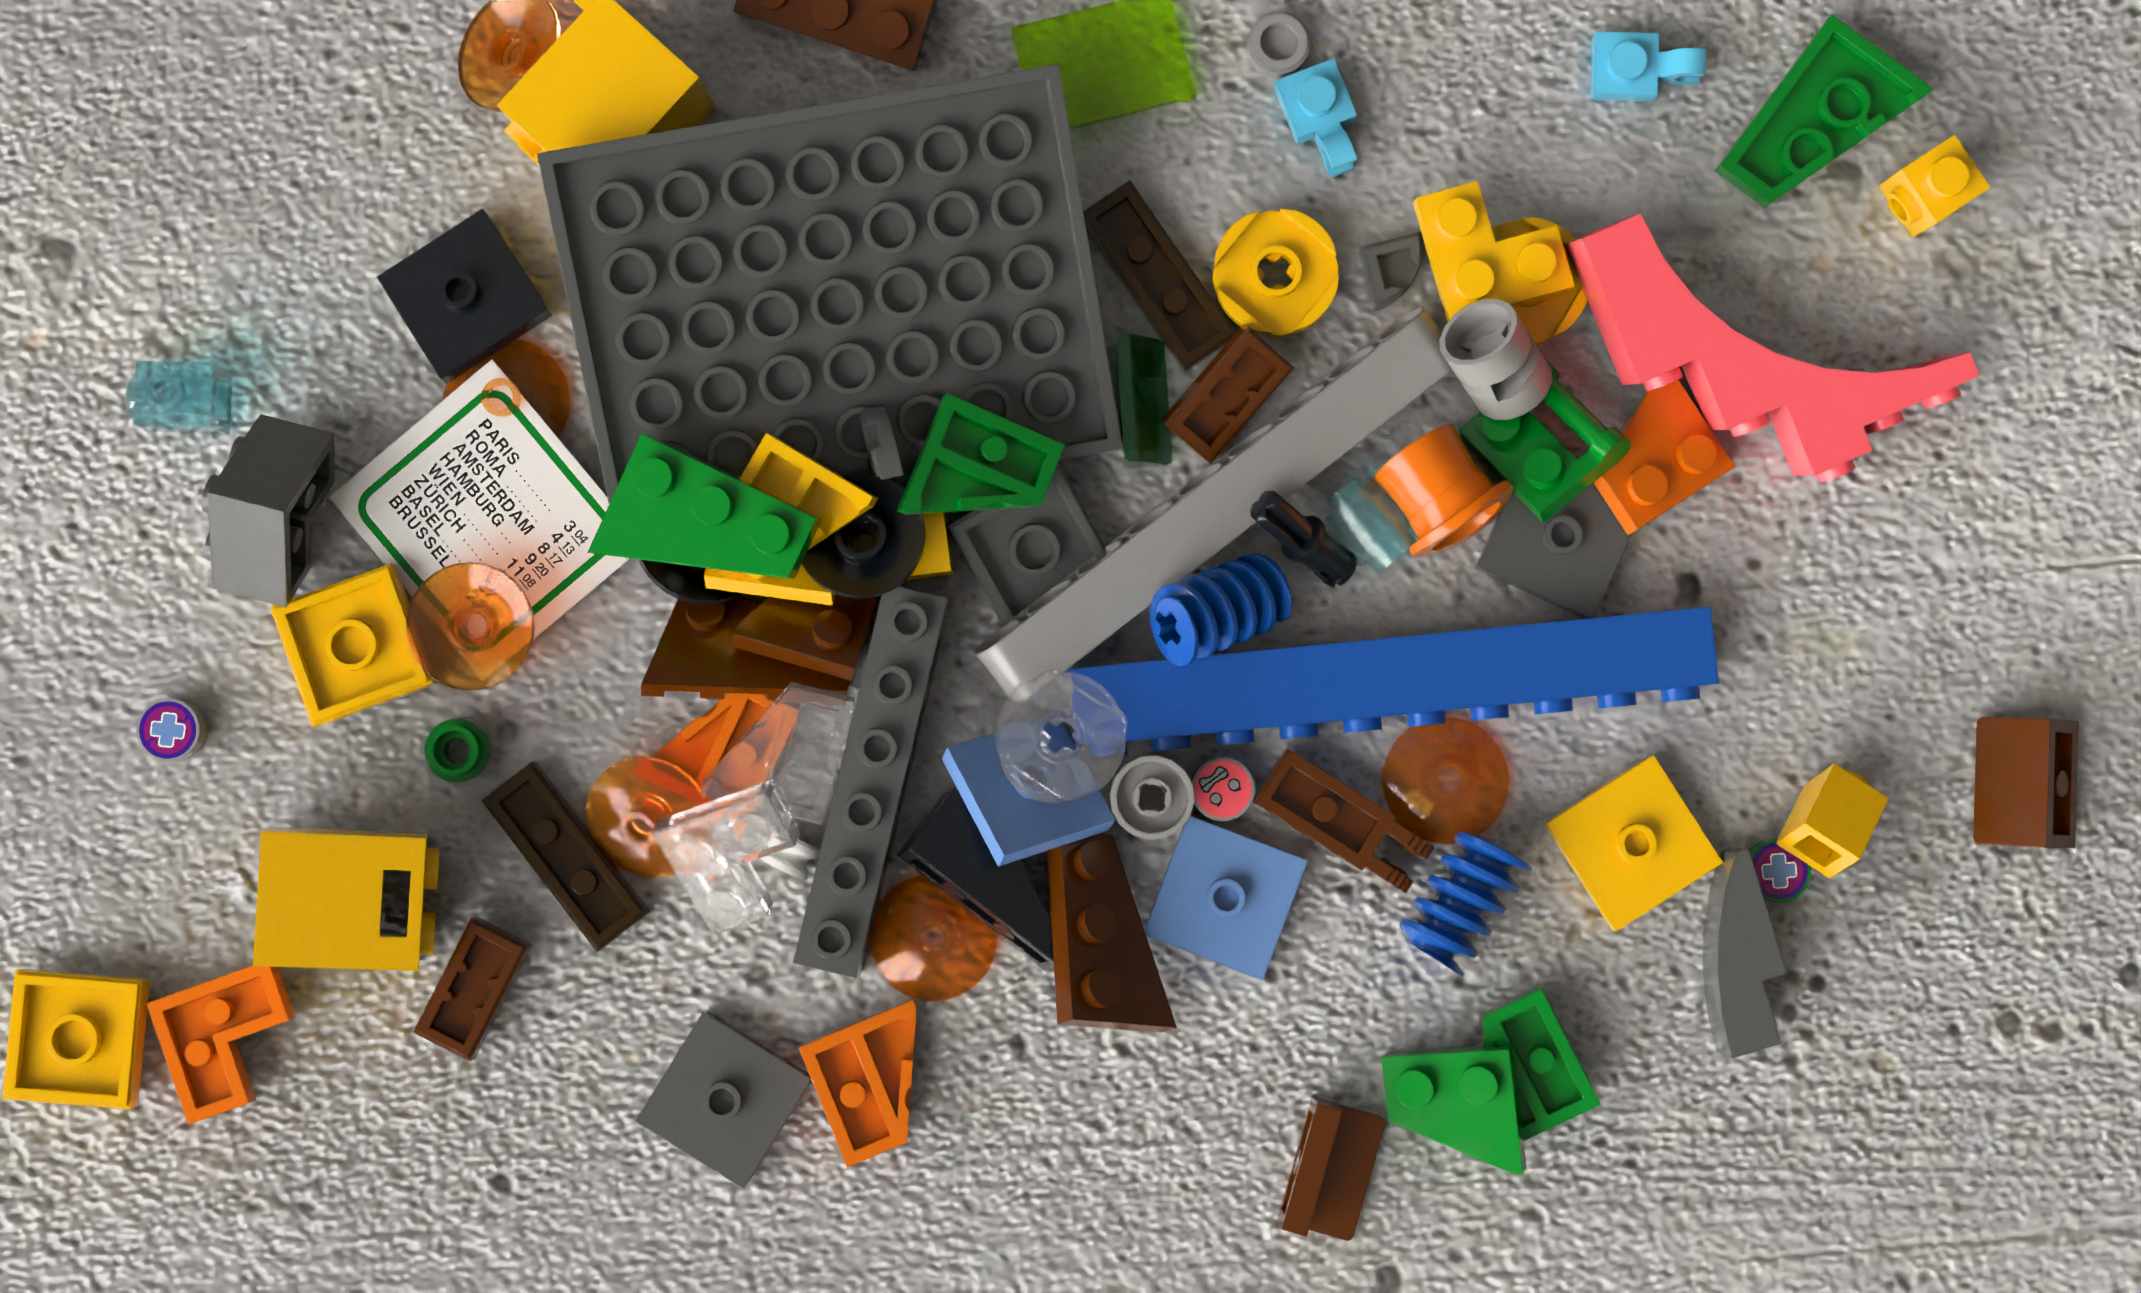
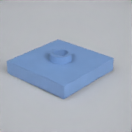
M1058 714L949 746L942 757L952 780L998 867L1108 831L1115 821L1111 810Z
M1190 816L1183 825L1144 928L1146 936L1263 980L1308 860Z

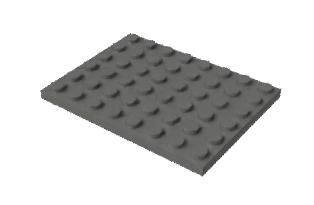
M1059 64L537 153L609 504L641 434L651 435L739 479L766 433L774 435L840 476L853 473L874 474L871 470L859 415H862L861 410L884 406L887 412L903 470L902 476L889 479L906 489L940 401L947 393L1064 444L1065 447L1060 460L1123 449Z

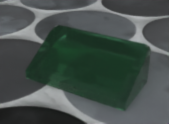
M1131 333L1119 334V338H1116V359L1123 464L1127 465V469L1167 466L1172 462L1171 431L1161 421L1163 416L1169 411L1165 346L1159 339Z

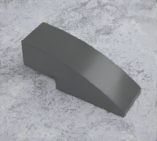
M1731 847L1720 851L1719 857L1723 863L1715 868L1710 886L1703 933V978L1707 1013L1716 1051L1727 1057L1736 1058L1782 1044L1762 981L1787 974L1749 849Z

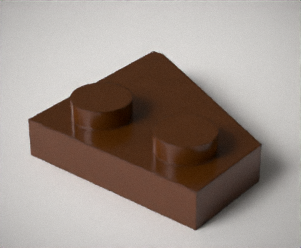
M835 594L833 606L768 597L736 626L733 633L732 647L852 681L880 596L854 599Z

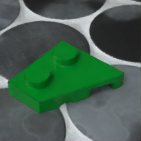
M947 393L940 401L897 511L910 515L1037 507L1044 501L1065 445Z
M1513 1045L1389 1052L1381 1057L1388 1121L1511 1174L1524 1173L1527 1167Z

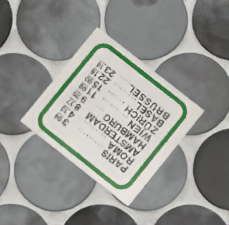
M492 359L329 496V499L385 565H396L403 587L483 682L630 559L587 553L609 506L608 498Z

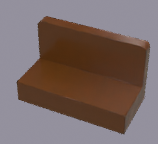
M1981 717L1977 720L1973 831L1975 843L2038 848H2075L2079 721L2051 718Z
M1315 1096L1311 1097L1277 1217L1282 1230L1307 1237L1308 1231L1311 1230L1345 1241L1353 1238L1385 1127V1120L1382 1116Z

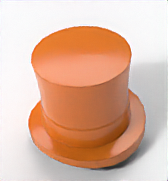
M1453 423L1442 425L1406 446L1392 457L1374 477L1375 481L1402 510L1419 539L1409 548L1413 557H1424L1446 551L1475 536L1498 516L1508 503L1514 490V486L1509 480L1500 482L1496 486L1491 482L1473 460Z

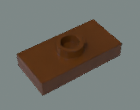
M1243 324L1163 416L1161 421L1211 464L1291 373L1294 367L1252 329Z
M477 916L471 917L413 1033L468 1061L474 1060L533 944Z

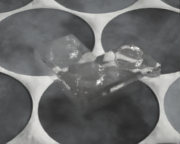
M770 780L657 821L652 832L653 837L713 935L769 916L774 901L750 861L794 847L800 834L798 827Z

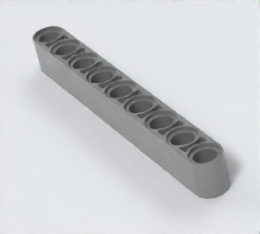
M1418 307L1393 322L1103 548L1106 555L1098 561L1094 554L1014 616V619L1001 626L986 638L975 650V655L1012 703L1018 704L1036 694L1151 605L1153 596L1161 587L1179 582L1255 524L1256 521L1251 517L1250 509L1252 504L1259 501L1262 493L1265 491H1275L1286 500L1448 374L1452 369L1440 352L1439 339L1442 331L1425 307Z

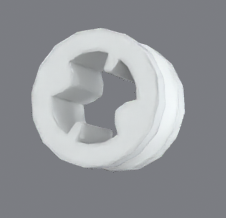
M770 826L766 833L770 838L769 845L766 848H759L755 856L785 873L806 881L810 875V872L807 870V863L811 859H818L820 850L791 834Z

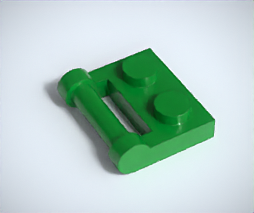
M1549 362L1548 364L1552 370V383L1542 401L1590 447L1580 458L1576 459L1530 412L1510 420H1493L1479 412L1458 429L1462 441L1502 482L1505 480L1511 482L1514 486L1513 493L1542 523L1547 521L1623 459L1631 445V442L1617 428L1612 427L1608 429L1558 380L1560 373Z

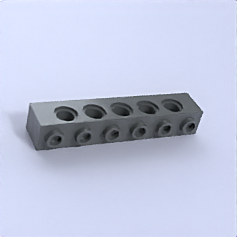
M897 587L881 596L793 960L794 964L857 978L863 972L951 606L948 598Z

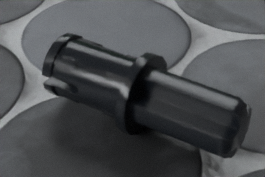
M1265 491L1261 494L1259 501L1252 504L1250 509L1251 517L1282 544V553L1288 560L1301 562L1331 588H1334L1336 583L1341 586L1351 578L1357 566L1356 556L1329 536L1321 519L1314 515L1303 516L1275 491Z

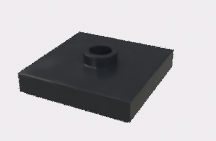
M483 208L377 276L380 284L435 372L446 384L553 316L495 223Z

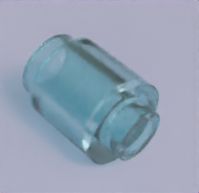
M1355 477L1326 501L1334 511L1324 520L1362 565L1368 562L1378 574L1417 542L1408 531L1411 527L1408 519L1374 479L1363 486Z

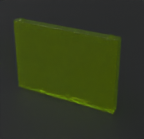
M1119 0L1029 24H1019L1017 27L1011 28L1021 70L1059 64L1070 130L1178 102L1186 103L1190 99L1196 98L1172 0Z

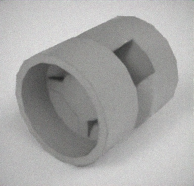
M1500 299L1480 300L1467 305L1454 314L1444 326L1439 339L1440 352L1462 382L1463 387L1482 415L1493 420H1510L1522 416L1535 408L1547 395L1552 383L1551 367L1538 346L1530 338V333L1510 303Z
M1157 755L1137 757L1124 764L1113 777L1109 791L1110 808L1119 825L1133 836L1147 840L1163 839L1179 831L1190 818L1195 802L1193 784L1186 771L1173 760Z

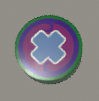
M1777 838L1764 839L1749 849L1764 900L1775 903L1792 901L1799 897L1807 888L1811 878V866L1775 844Z

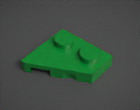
M1541 985L1483 1012V1047L1513 1045L1524 1141L1601 1105L1600 1099Z

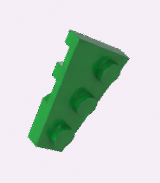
M1831 14L1714 171L1766 208L1928 95L1934 88Z
M641 434L587 553L794 579L822 519L651 435Z

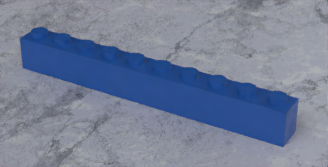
M1711 607L1218 654L1200 659L1195 658L1193 663L1181 667L1170 663L1168 660H1156L1068 669L1076 747L1088 745L1090 758L1128 754V741L1152 739L1153 752L1191 748L1190 735L1216 733L1217 746L1255 742L1254 729L1279 727L1280 739L1319 736L1318 723L1343 721L1344 733L1382 730L1381 717L1406 715L1408 727L1446 723L1445 711L1470 708L1471 721L1510 717L1508 705L1533 702L1535 715L1573 711L1572 698L1597 696L1598 708L1637 705L1636 692L1660 690L1661 702L1701 699L1699 686L1719 684Z

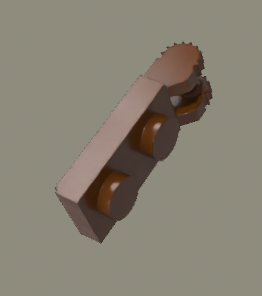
M1285 748L1252 801L1361 871L1366 868L1404 893H1407L1413 883L1408 878L1407 873L1391 863L1386 864L1373 855L1384 835L1386 834L1400 843L1401 848L1415 857H1423L1427 860L1434 850L1431 844L1394 821L1396 816L1288 748Z

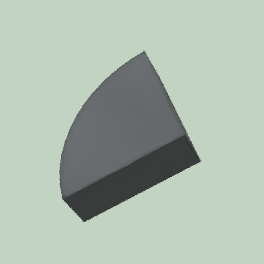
M1421 232L1360 247L1358 253L1374 311L1383 309L1397 301L1413 283L1423 258L1424 245Z
M878 406L861 410L862 415H859L872 472L881 480L902 476L903 470L885 407Z

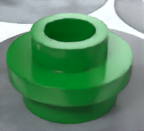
M446 720L434 727L428 735L424 749L425 759L430 770L439 778L449 782L469 781L478 776L488 763L490 756L489 740L485 732L477 724L469 720ZM458 738L463 739L469 747L467 758L460 763L453 761L449 755L450 744Z

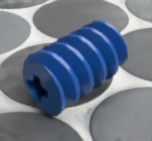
M1253 552L1238 557L1237 560L1220 564L1218 567L1204 570L1198 575L1189 576L1181 579L1179 582L1161 587L1153 596L1150 607V625L1154 640L1161 653L1170 663L1179 667L1191 664L1195 658L1200 659L1211 656L1215 650H1225L1232 647L1235 642H1245L1250 640L1253 635L1270 632L1275 625V621L1282 622L1289 619L1292 609L1291 590L1287 578L1279 565L1268 556Z
M1458 832L1454 839L1465 853V856L1443 854L1440 860L1451 874L1450 879L1435 875L1429 876L1426 882L1438 898L1431 900L1416 897L1413 904L1424 920L1418 922L1402 919L1399 926L1410 939L1409 943L1464 977L1465 974L1453 959L1454 956L1458 954L1476 958L1479 952L1468 939V934L1471 932L1490 936L1492 929L1481 916L1482 912L1488 911L1503 915L1506 908L1495 895L1496 890L1501 889L1517 893L1520 886L1508 871L1511 867L1531 871L1532 868L1511 852L1479 834L1473 835Z

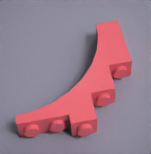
M1641 213L1619 220L1565 244L1621 384L1643 383L1646 391H1651L1682 378L1683 375L1679 367L1682 366L1700 413L1711 430L1730 429L1733 437L1741 436L1769 424L1770 422L1766 414L1768 413L1792 475L1795 476L1816 475L1818 482H1825L1853 471L1856 467L1852 459L1873 451L1867 434L1878 432L1904 420L1901 410L1922 402L1924 409L1959 397L1961 391L1958 385L1980 376L1971 352L1946 354L1902 369L1880 372L1828 369L1777 354L1733 330L1695 298L1664 259Z

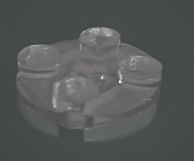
M1060 669L1046 670L1039 676L1019 685L1005 701L995 726L996 749L1000 756L999 762L1009 781L1022 793L1033 799L1045 803H1061L1062 801H1074L1079 798L1084 799L1100 791L1119 768L1126 749L1127 719L1119 709L1116 700L1098 682L1074 672H1064ZM1066 722L1074 728L1071 736L1078 742L1077 748L1072 750L1064 746L1058 753L1052 752L1047 747L1050 736L1043 729L1049 723L1059 726Z

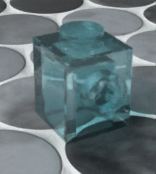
M136 361L135 377L130 378L126 389V404L130 415L133 416V425L156 433L230 435L233 372L214 363Z

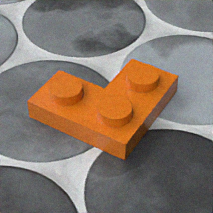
M252 965L146 1003L187 1124L190 1125L256 1101L236 1040L296 1018L279 967Z

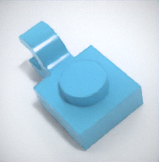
M1595 32L1592 37L1590 100L1653 102L1657 97L1658 83L1698 85L1699 76L1705 75L1706 49L1679 48L1659 52V33Z
M1330 59L1275 80L1274 90L1296 145L1315 139L1330 179L1354 170L1352 162L1357 161V157L1343 127L1355 123L1357 114L1335 59Z

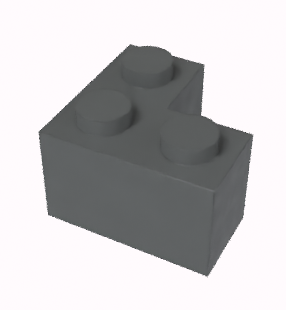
M260 414L246 436H238L236 438L227 464L219 476L212 475L208 479L202 495V510L209 513L210 530L205 542L204 556L206 560L211 561L213 589L287 608L311 569L310 520L335 482L334 433Z

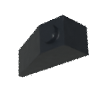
M954 788L941 795L898 852L897 856L1045 972L1054 970L1051 920L1022 860L1020 859L998 867L959 791Z

